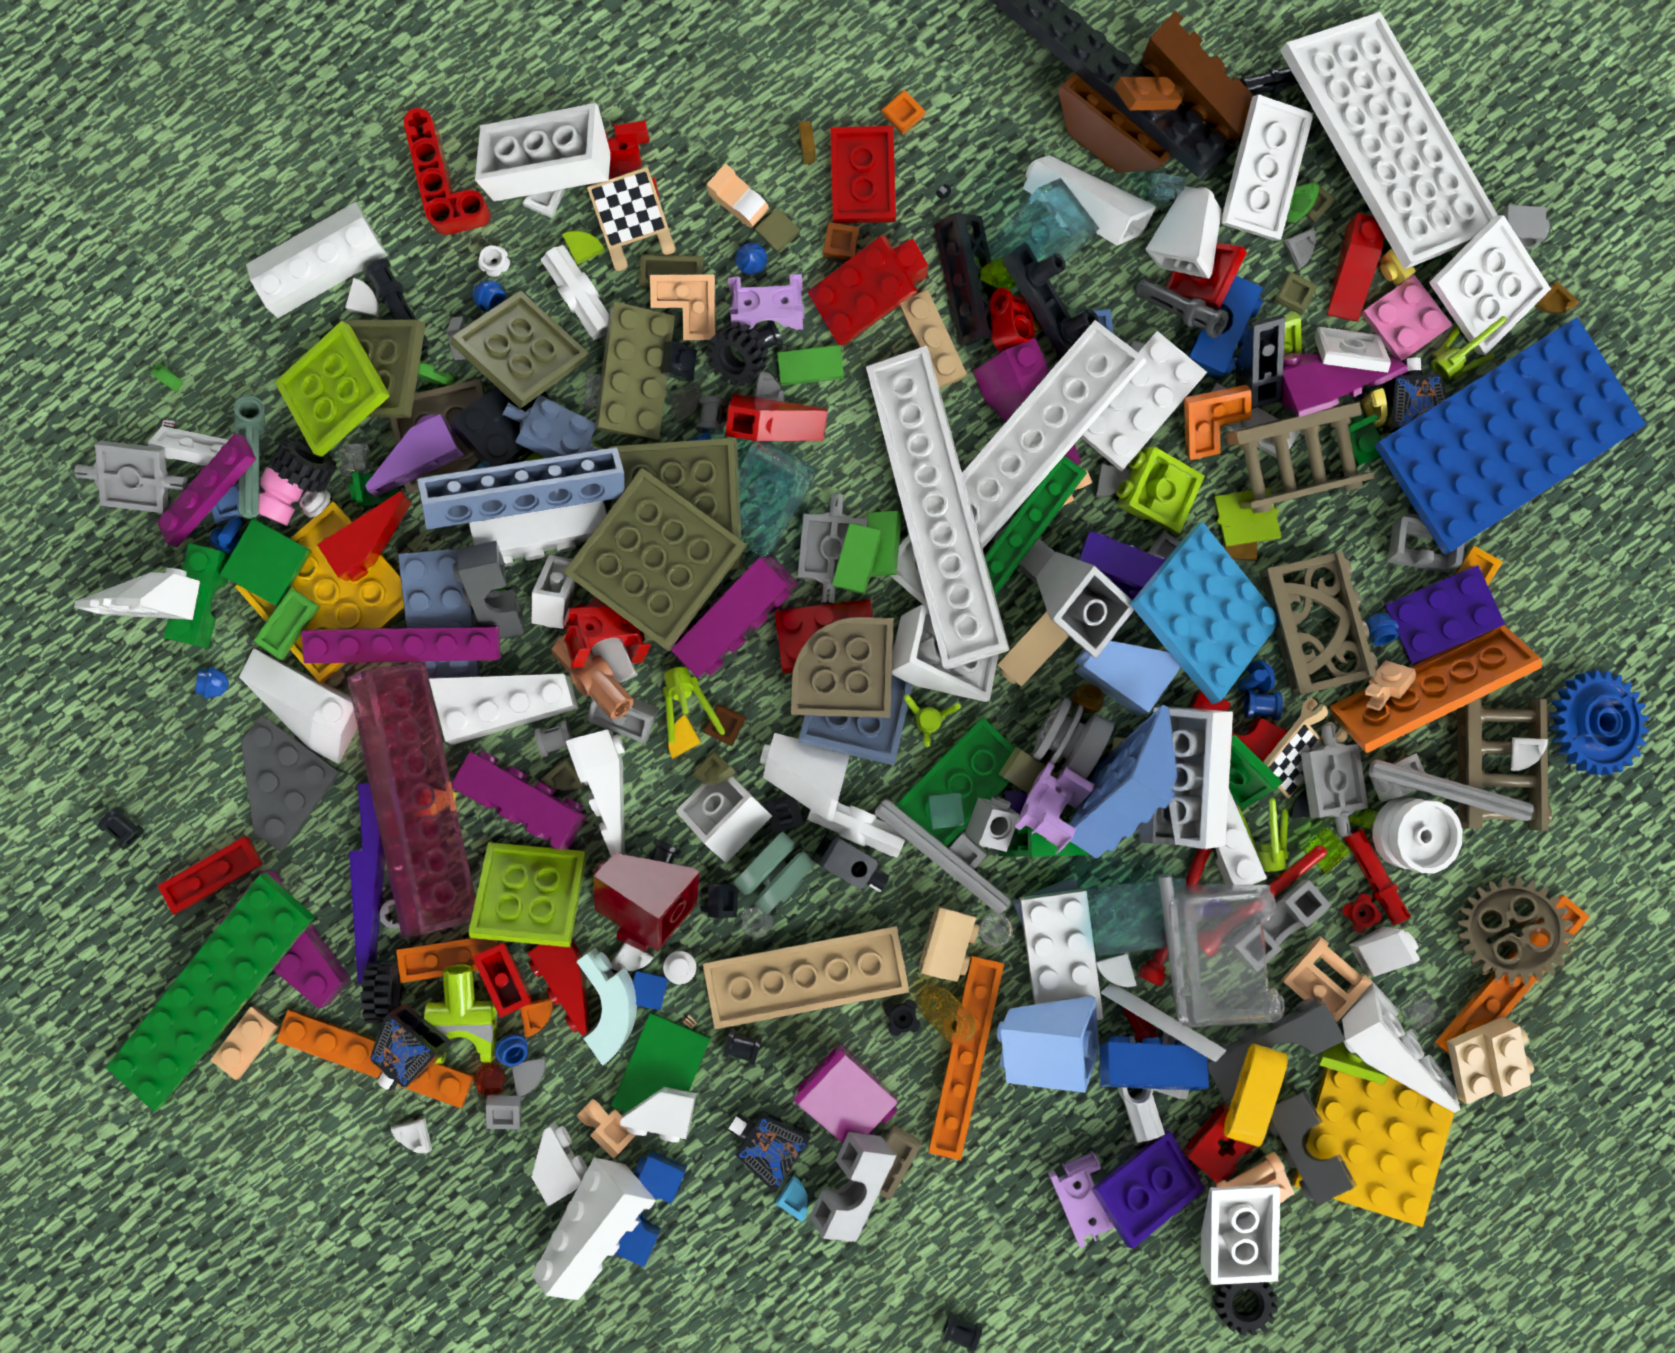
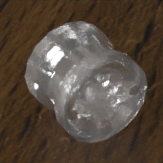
M348 444L337 448V456L342 460V465L339 468L340 475L352 477V472L356 471L362 474L372 473L373 466L368 462L370 446L367 444Z
M988 913L979 922V935L990 946H1003L1012 937V924L1002 914Z

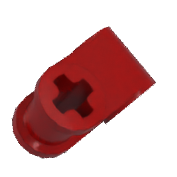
M998 288L991 297L989 308L992 319V340L995 347L1000 352H1003L1018 344L1029 342L1034 338L1035 330L1032 310L1025 302L1023 295L1016 296L1007 288Z

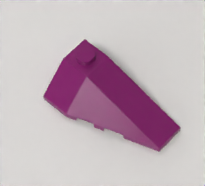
M1035 338L1029 342H1024L1004 350L973 371L984 401L991 409L997 412L1005 423L1049 373L1048 366ZM1074 444L1064 456L1076 465H1080L1081 461Z
M1287 353L1284 354L1282 401L1280 403L1298 417L1329 409L1338 405V398L1343 395L1349 394V396L1355 397L1361 394L1362 386L1380 385L1408 372V365L1395 357H1389L1391 364L1387 373L1323 364L1320 354Z

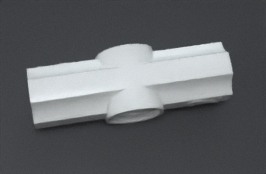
M564 245L553 247L540 259L557 284V290L561 297L566 301L571 312L576 313L589 336L593 340L602 338L607 334L609 313L599 300L598 292L585 272L581 273Z
M837 803L833 822L824 819L812 810L807 818L809 821L838 832V836L864 847L868 845L898 858L905 842L904 837L885 822L878 820L877 816L852 805L848 807Z
M1130 1036V1043H1136L1134 1036ZM1118 1087V1093L1124 1101L1136 1142L1149 1141L1165 1135L1152 1095L1153 1089H1143L1139 1097L1132 1098L1129 1096L1127 1088Z

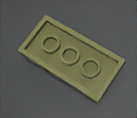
M616 301L611 304L594 429L649 441L659 440L667 375L661 374L665 342L672 341L675 316Z

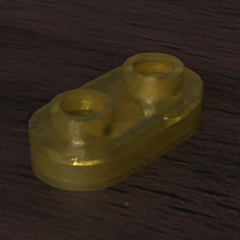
M931 986L922 991L918 1000L919 1010L947 1041L951 1043H965L973 1037L976 1030L974 1017L946 988ZM934 997L936 1006L932 1009L930 1001ZM955 1020L958 1023V1029L956 1032H954L952 1029V1023Z

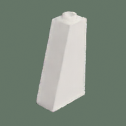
M1050 155L1034 160L1026 171L1025 176L1027 180L1023 187L1024 190L1116 246L1141 236L1156 208L1153 204Z

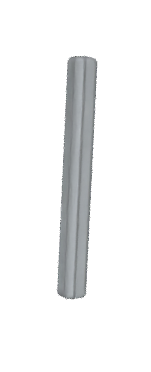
M1373 760L1369 768V776L1522 821L1530 820L1534 810L1531 803L1385 761Z
M888 799L883 800L878 805L875 814L996 913L1001 914L1006 910L1011 900L1003 892Z

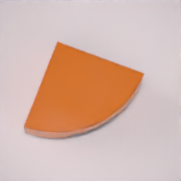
M551 998L533 1001L531 1004L520 1008L526 1038L538 1033L549 1022L548 1020L551 1018L550 1015H552L554 1006Z

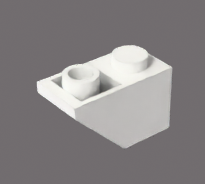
M1382 926L1349 944L1364 973L1371 976H1378L1414 964L1420 960L1416 953L1418 945L1409 932H1404L1402 929Z
M663 1087L626 1112L621 1118L620 1126L628 1127L627 1132L644 1136L647 1135L648 1131L660 1134V1139L679 1142L680 1138L686 1139L689 1134L697 1093Z
M555 1121L544 1129L532 1173V1179L547 1206L578 1189L583 1175L588 1170L580 1155L575 1157L569 1147L572 1144V1140L564 1126L558 1127Z

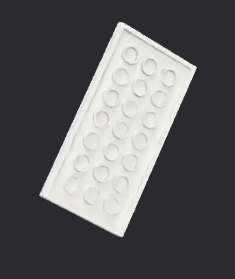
M1381 12L1287 42L1280 51L1404 270L1468 244L1494 216H1498Z

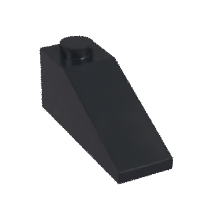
M1283 315L1251 323L1236 362V387L1248 385L1251 389V409L1282 401L1285 317Z

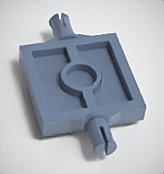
M541 395L537 396L534 405L527 409V411L508 402L503 412V415L521 423L516 443L546 458L601 450L592 445V435L595 430L594 422Z

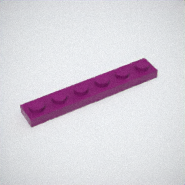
M499 626L306 629L302 631L304 663L498 660L501 658Z

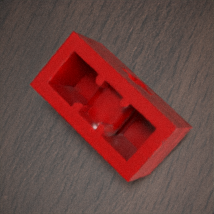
M1225 1101L1182 1149L1183 1153L1217 1184L1221 1180H1227L1236 1170L1237 1165L1235 1163L1243 1154L1248 1155L1256 1147L1224 1136L1225 1120L1230 1107ZM1221 1138L1229 1145L1226 1150L1218 1144Z

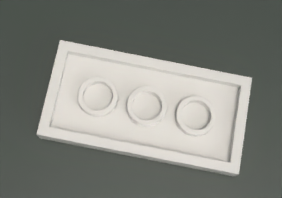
M1261 95L1252 97L1220 224L1273 241L1281 240L1314 113Z
M1158 331L1138 352L1145 358L1146 363L1081 436L1085 442L1121 472L1207 373Z
M1081 888L1020 897L1034 1005L1091 996L1095 997L1097 1020L1103 1019L1086 889Z

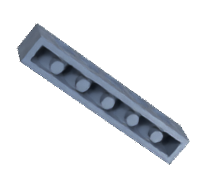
M615 447L417 478L427 530L617 499L624 492V470L618 449Z

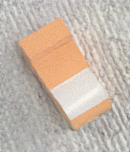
M726 163L707 183L709 196L750 228L769 210L765 200L736 176L735 171Z

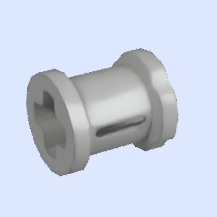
M567 721L561 722L560 726L543 731L540 728L535 729V737L542 757L548 756L551 751L567 747L566 741L573 739Z

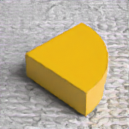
M683 715L674 724V743L671 744L668 741L672 759L701 744L687 716Z

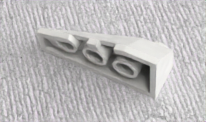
M166 568L165 573L150 572L75 601L74 608L103 615L193 620L200 581L186 577V571Z
M253 648L239 676L310 750L336 763H340L369 706L325 683L318 682L315 678L256 648Z

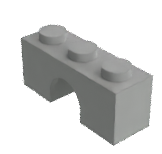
M1298 879L1226 944L1247 968L1258 971L1282 950L1280 944L1291 933L1301 927H1308L1332 905L1310 880Z
M848 1132L836 1162L849 1178V1181L837 1190L822 1189L809 1217L823 1239L857 1241L896 1158L895 1153L881 1136Z

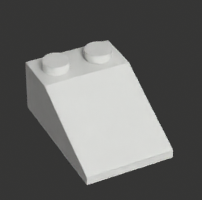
M922 604L900 618L892 653V675L915 686L987 702L990 700L999 654L945 669L929 609Z
M1278 1184L1210 1187L1201 1230V1265L1211 1285L1278 1281L1280 1186Z

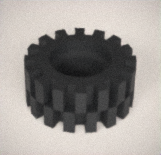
M740 322L725 325L708 342L707 347L709 349L706 351V356L711 357L708 360L709 366L715 365L716 367L713 370L715 375L720 372L723 375L721 380L726 382L730 379V385L734 386L738 382L740 386L752 382L764 370L769 360V357L766 356L769 353L768 347H762L765 343L764 338L758 339L756 335L759 332L756 329L750 332V325L744 324L741 327ZM730 346L735 347L742 353L745 362L738 360L733 355Z
M286 437L281 441L270 463L273 471L279 473L278 476L281 479H288L287 483L291 485L295 483L299 489L304 490V488H307L309 492L317 491L318 493L326 489L337 469V463L335 460H331L332 456L330 454H325L323 457L313 454L310 446L305 443L304 439L299 438L297 441L295 437H290L289 439Z
M373 962L365 966L366 970L363 972L364 980L361 981L363 989L360 992V998H362V1016L365 1018L364 1021L366 1023H383L388 1013L402 1005V983H400L397 962Z
M1269 1282L1219 1284V1286L1216 1284L1213 1290L1216 1292L1215 1296L1212 1295V1301L1215 1304L1214 1309L1222 1322L1234 1333L1238 1331L1240 1335L1246 1336V1332H1249L1254 1336L1258 1335L1257 1329L1260 1328L1263 1332L1268 1329L1265 1326L1268 1321L1273 1324L1275 1318L1272 1316V1313L1278 1312V1307L1275 1304L1278 1299ZM1241 1289H1250L1255 1292L1257 1297L1255 1308L1248 1313H1239L1233 1307V1297Z

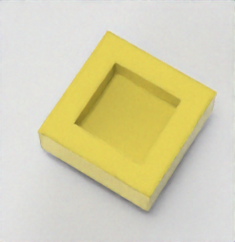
M1393 249L1389 250L1379 260L1382 264L1381 272L1388 281H1393L1396 287L1408 280L1416 272L1413 266L1404 270Z

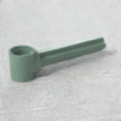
M243 396L236 400L234 404V431L236 434L246 438L256 460L239 478L238 513L240 516L246 517V519H252V517H256L259 514L260 436L265 433V411L260 399L254 396ZM246 415H254V416H256V417H254V418H245L244 416H246Z

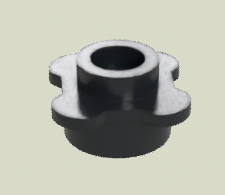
M908 999L904 1004L894 1005L890 1003L886 1006L885 1014L889 1017L890 1021L888 1029L893 1036H899L901 1032H916L919 1030L921 1024L916 1019L915 1010L917 1005L913 1000ZM900 1015H905L906 1019L901 1021L899 1017Z

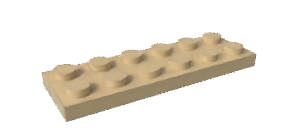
M897 926L703 963L714 1029L909 992Z

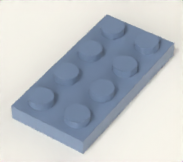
M457 549L398 554L407 628L474 626L472 618L473 608L472 606H466L463 597L464 585L462 582L457 583L453 572V564L457 563ZM478 660L411 662L413 683L430 682L429 679L480 677Z

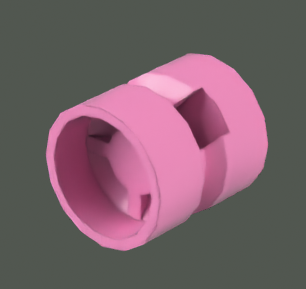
M266 467L259 482L262 491L259 492V515L287 526L294 512L291 504L292 502L299 501L304 490L299 489L295 483L293 485L287 483L288 479H281L278 476L279 473Z

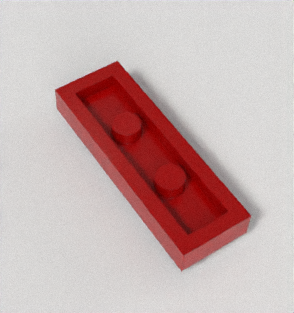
M244 836L157 887L173 915L179 914L264 864L249 836Z

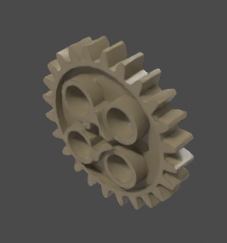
M1504 877L1502 879V887L1498 888L1492 881H1489V892L1478 887L1476 892L1479 900L1468 897L1467 903L1472 909H1461V915L1468 920L1458 921V928L1467 931L1459 935V941L1469 942L1463 948V953L1475 954L1471 960V965H1478L1482 962L1484 964L1482 975H1486L1493 970L1495 972V982H1498L1505 975L1508 976V982L1511 986H1513L1516 977H1521L1523 984L1528 986L1529 976L1531 975L1540 983L1543 980V970L1553 976L1555 969L1552 963L1563 966L1565 960L1559 953L1570 954L1572 949L1563 942H1571L1574 939L1573 934L1564 931L1573 926V921L1562 920L1567 915L1568 908H1556L1560 897L1556 896L1548 899V887L1543 888L1540 892L1535 891L1534 880L1529 883L1528 887H1523L1521 877L1516 879L1515 886H1510L1508 880ZM1521 903L1527 904L1532 908L1533 913L1525 917L1520 916L1514 911V906ZM1486 916H1495L1500 920L1501 925L1496 929H1489L1483 925L1482 920ZM1537 919L1544 920V923L1527 926ZM1514 925L1516 929L1523 928L1521 937H1517L1515 933L1508 934L1509 927ZM1535 933H1540L1548 938L1549 943L1546 946L1538 947L1532 944L1529 937ZM1505 935L1504 937H1501L1496 942L1491 944L1487 943L1486 941L1489 938H1496ZM1502 946H1510L1515 949L1517 955L1513 959H1504L1500 957L1497 950Z

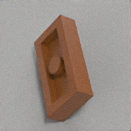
M1120 77L1114 86L1129 110H1176L1182 101V98L1175 90L1174 83L1167 77Z

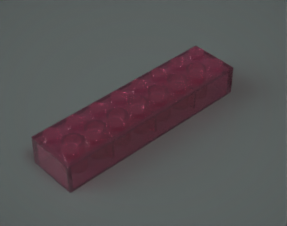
M425 662L369 669L347 677L402 938L423 935L471 922L476 899Z

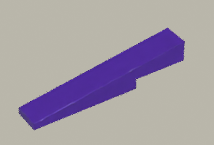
M392 782L358 784L362 850L349 851L358 984H361V981L364 980L363 972L366 970L365 966L368 963L376 962Z

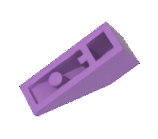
M430 414L421 418L418 421V425L409 429L366 483L367 491L375 497H379L464 456L448 421L441 414L437 416Z

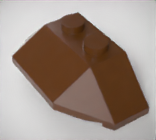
M1076 73L1059 88L1058 92L1068 134L1081 147L1087 148L1101 159L1102 163L1107 167L1112 168L1117 173L1159 170L1171 157L1170 153Z

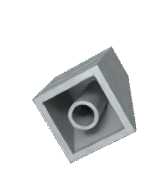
M1059 552L1053 554L1036 576L1049 618L1094 658L1099 656L1134 611L1130 605L1132 600L1094 565Z

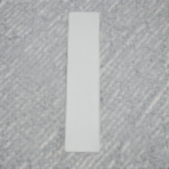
M1109 984L1101 991V994L1215 1062L1226 1052L1221 1046L1118 985Z

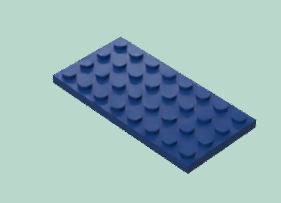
M1578 317L1380 440L1374 446L1445 555L1639 430L1646 423Z

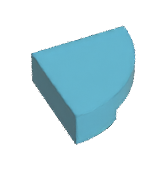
M793 1173L776 1199L775 1204L803 1222L808 1209V1194L805 1191L806 1188H804L803 1182Z

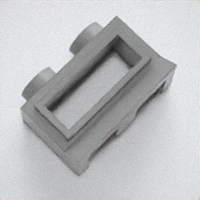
M1406 514L1392 524L1390 549L1386 562L1450 573L1462 565L1464 544L1445 555L1435 554L1431 550L1418 551L1405 548L1406 535L1434 540L1419 515Z

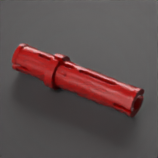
M1360 828L1352 832L1350 836H1344V841L1350 848L1373 890L1372 896L1374 900L1380 902L1391 925H1397L1410 918L1411 914L1397 892L1399 888L1396 882L1392 883L1363 829Z

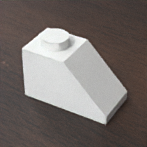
M553 555L548 556L532 591L533 624L564 629L563 621L568 609L572 608L576 582L563 572L573 559Z

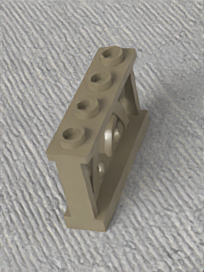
M1343 551L1267 568L1260 572L1267 602L1279 618L1280 623L1275 628L1293 697L1376 677L1377 659L1374 652L1370 651L1368 646L1369 629L1365 620H1361L1358 609L1361 605L1358 591L1352 587L1350 579L1352 567L1349 559L1344 557ZM1318 568L1328 569L1333 574V585L1331 587L1326 586L1323 582L1324 577L1317 581L1316 588L1311 587V578L1315 570ZM1305 570L1303 585L1284 583L1282 575ZM1338 593V597H1339L1340 602L1337 601V600H1336L1335 598H1333L1332 596H1334V595H1336V594ZM1300 597L1304 599L1302 611L1294 613L1290 604L1291 602H1296L1300 605ZM1311 601L1320 604L1338 619L1335 631L1325 648L1314 636L1297 632L1296 625L1302 622L1309 614ZM1347 633H1349L1350 641H1344ZM1309 642L1317 650L1318 655H1315L1313 649H1311L1309 655H1305L1302 650L1303 643ZM1350 651L1356 659L1355 668L1349 673L1342 672L1333 665L1331 658L1334 656L1338 662L1348 663L1344 659V653ZM1325 665L1329 673L1335 677L1311 684L1309 675Z

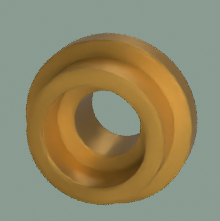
M1082 684L1073 692L1072 701L1075 706H1083L1084 713H1096L1101 711L1104 705V694L1098 687L1092 684Z

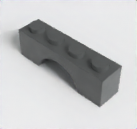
M1314 997L1308 998L1296 1005V1011L1286 1016L1284 1013L1272 1016L1266 1021V1026L1256 1031L1254 1028H1249L1236 1036L1237 1040L1227 1046L1224 1043L1217 1044L1224 1048L1226 1052L1216 1062L1208 1058V1071L1224 1100L1234 1095L1247 1051L1252 1043L1267 1048L1280 1043H1295L1317 1055L1346 1040L1322 998L1317 1000Z

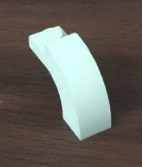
M593 948L576 962L591 981L601 999V1019L597 1027L591 1030L584 1040L603 1066L619 1051L628 1039L635 1023L637 1005L634 985L626 968L623 967L614 974L608 957L602 952L599 953L596 948Z

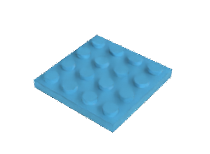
M1203 522L1195 525L1130 603L1211 704L1222 701L1280 623L1276 612Z

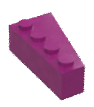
M773 556L759 557L671 651L697 678L706 674L710 677L713 676L724 665L722 659L729 652L734 654L747 641L744 637L752 629L754 631L759 629L769 618L767 615L775 607H780L791 596L790 592L800 583Z
M481 750L480 754L469 752L450 787L487 808L493 807L497 809L496 813L516 824H524L526 831L534 836L545 840L551 839L550 845L558 850L571 848L588 817V814L582 812L584 805L569 797H566L565 801L553 796L556 790L540 781H538L536 786L525 780L527 777L526 773L511 765L508 770L497 765L499 758L484 750Z
M263 871L260 873V875L267 873L286 890L275 871ZM238 901L233 905V907L227 912V914L222 918V920L218 924L222 923V921L226 918V916L230 913V911L234 908ZM310 923L273 970L320 1009L331 1005L352 979L330 948L320 938L313 924Z

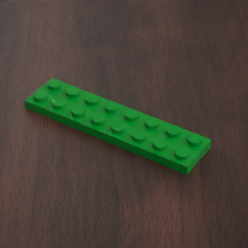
M267 873L259 875L106 1066V1069L153 1112L158 1110L310 925L315 916Z

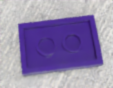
M1478 565L1383 605L1387 614L1398 623L1399 627L1396 629L1399 634L1398 638L1410 664H1414L1505 625Z
M1164 1131L1165 1135L1151 1140L1091 1189L1127 1248L1134 1249L1206 1189L1170 1131Z

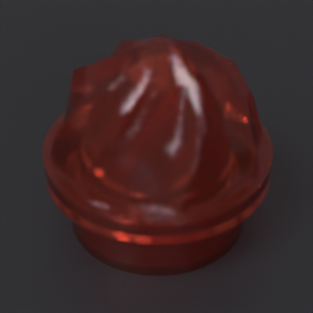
M494 1062L484 1063L477 1068L473 1085L477 1087L479 1095L499 1094L504 1091L507 1075L499 1064Z

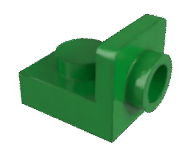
M1364 414L1350 419L1351 424H1348L1356 467L1381 456L1374 444L1382 440L1373 424L1379 420L1376 414L1365 418Z
M359 471L352 472L353 482H349L352 500L356 501L363 508L380 505L400 492V486L379 497H375L367 491L365 486L374 473L362 474Z

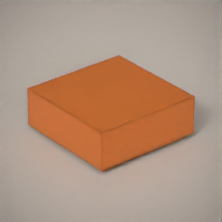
M905 90L881 110V114L902 136L923 118L926 113Z

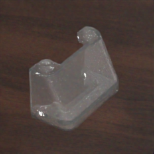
M1193 884L1171 896L1169 919L1179 1021L1183 1026L1206 1027L1274 1023L1282 1018L1284 999L1275 988H1269L1263 924L1269 920L1270 915L1275 913L1276 908L1275 898L1271 895L1270 885Z

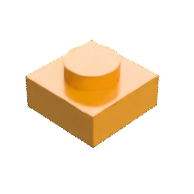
M1474 545L1471 546L1462 561V565L1457 568L1454 574L1478 565L1487 585H1489L1503 562Z

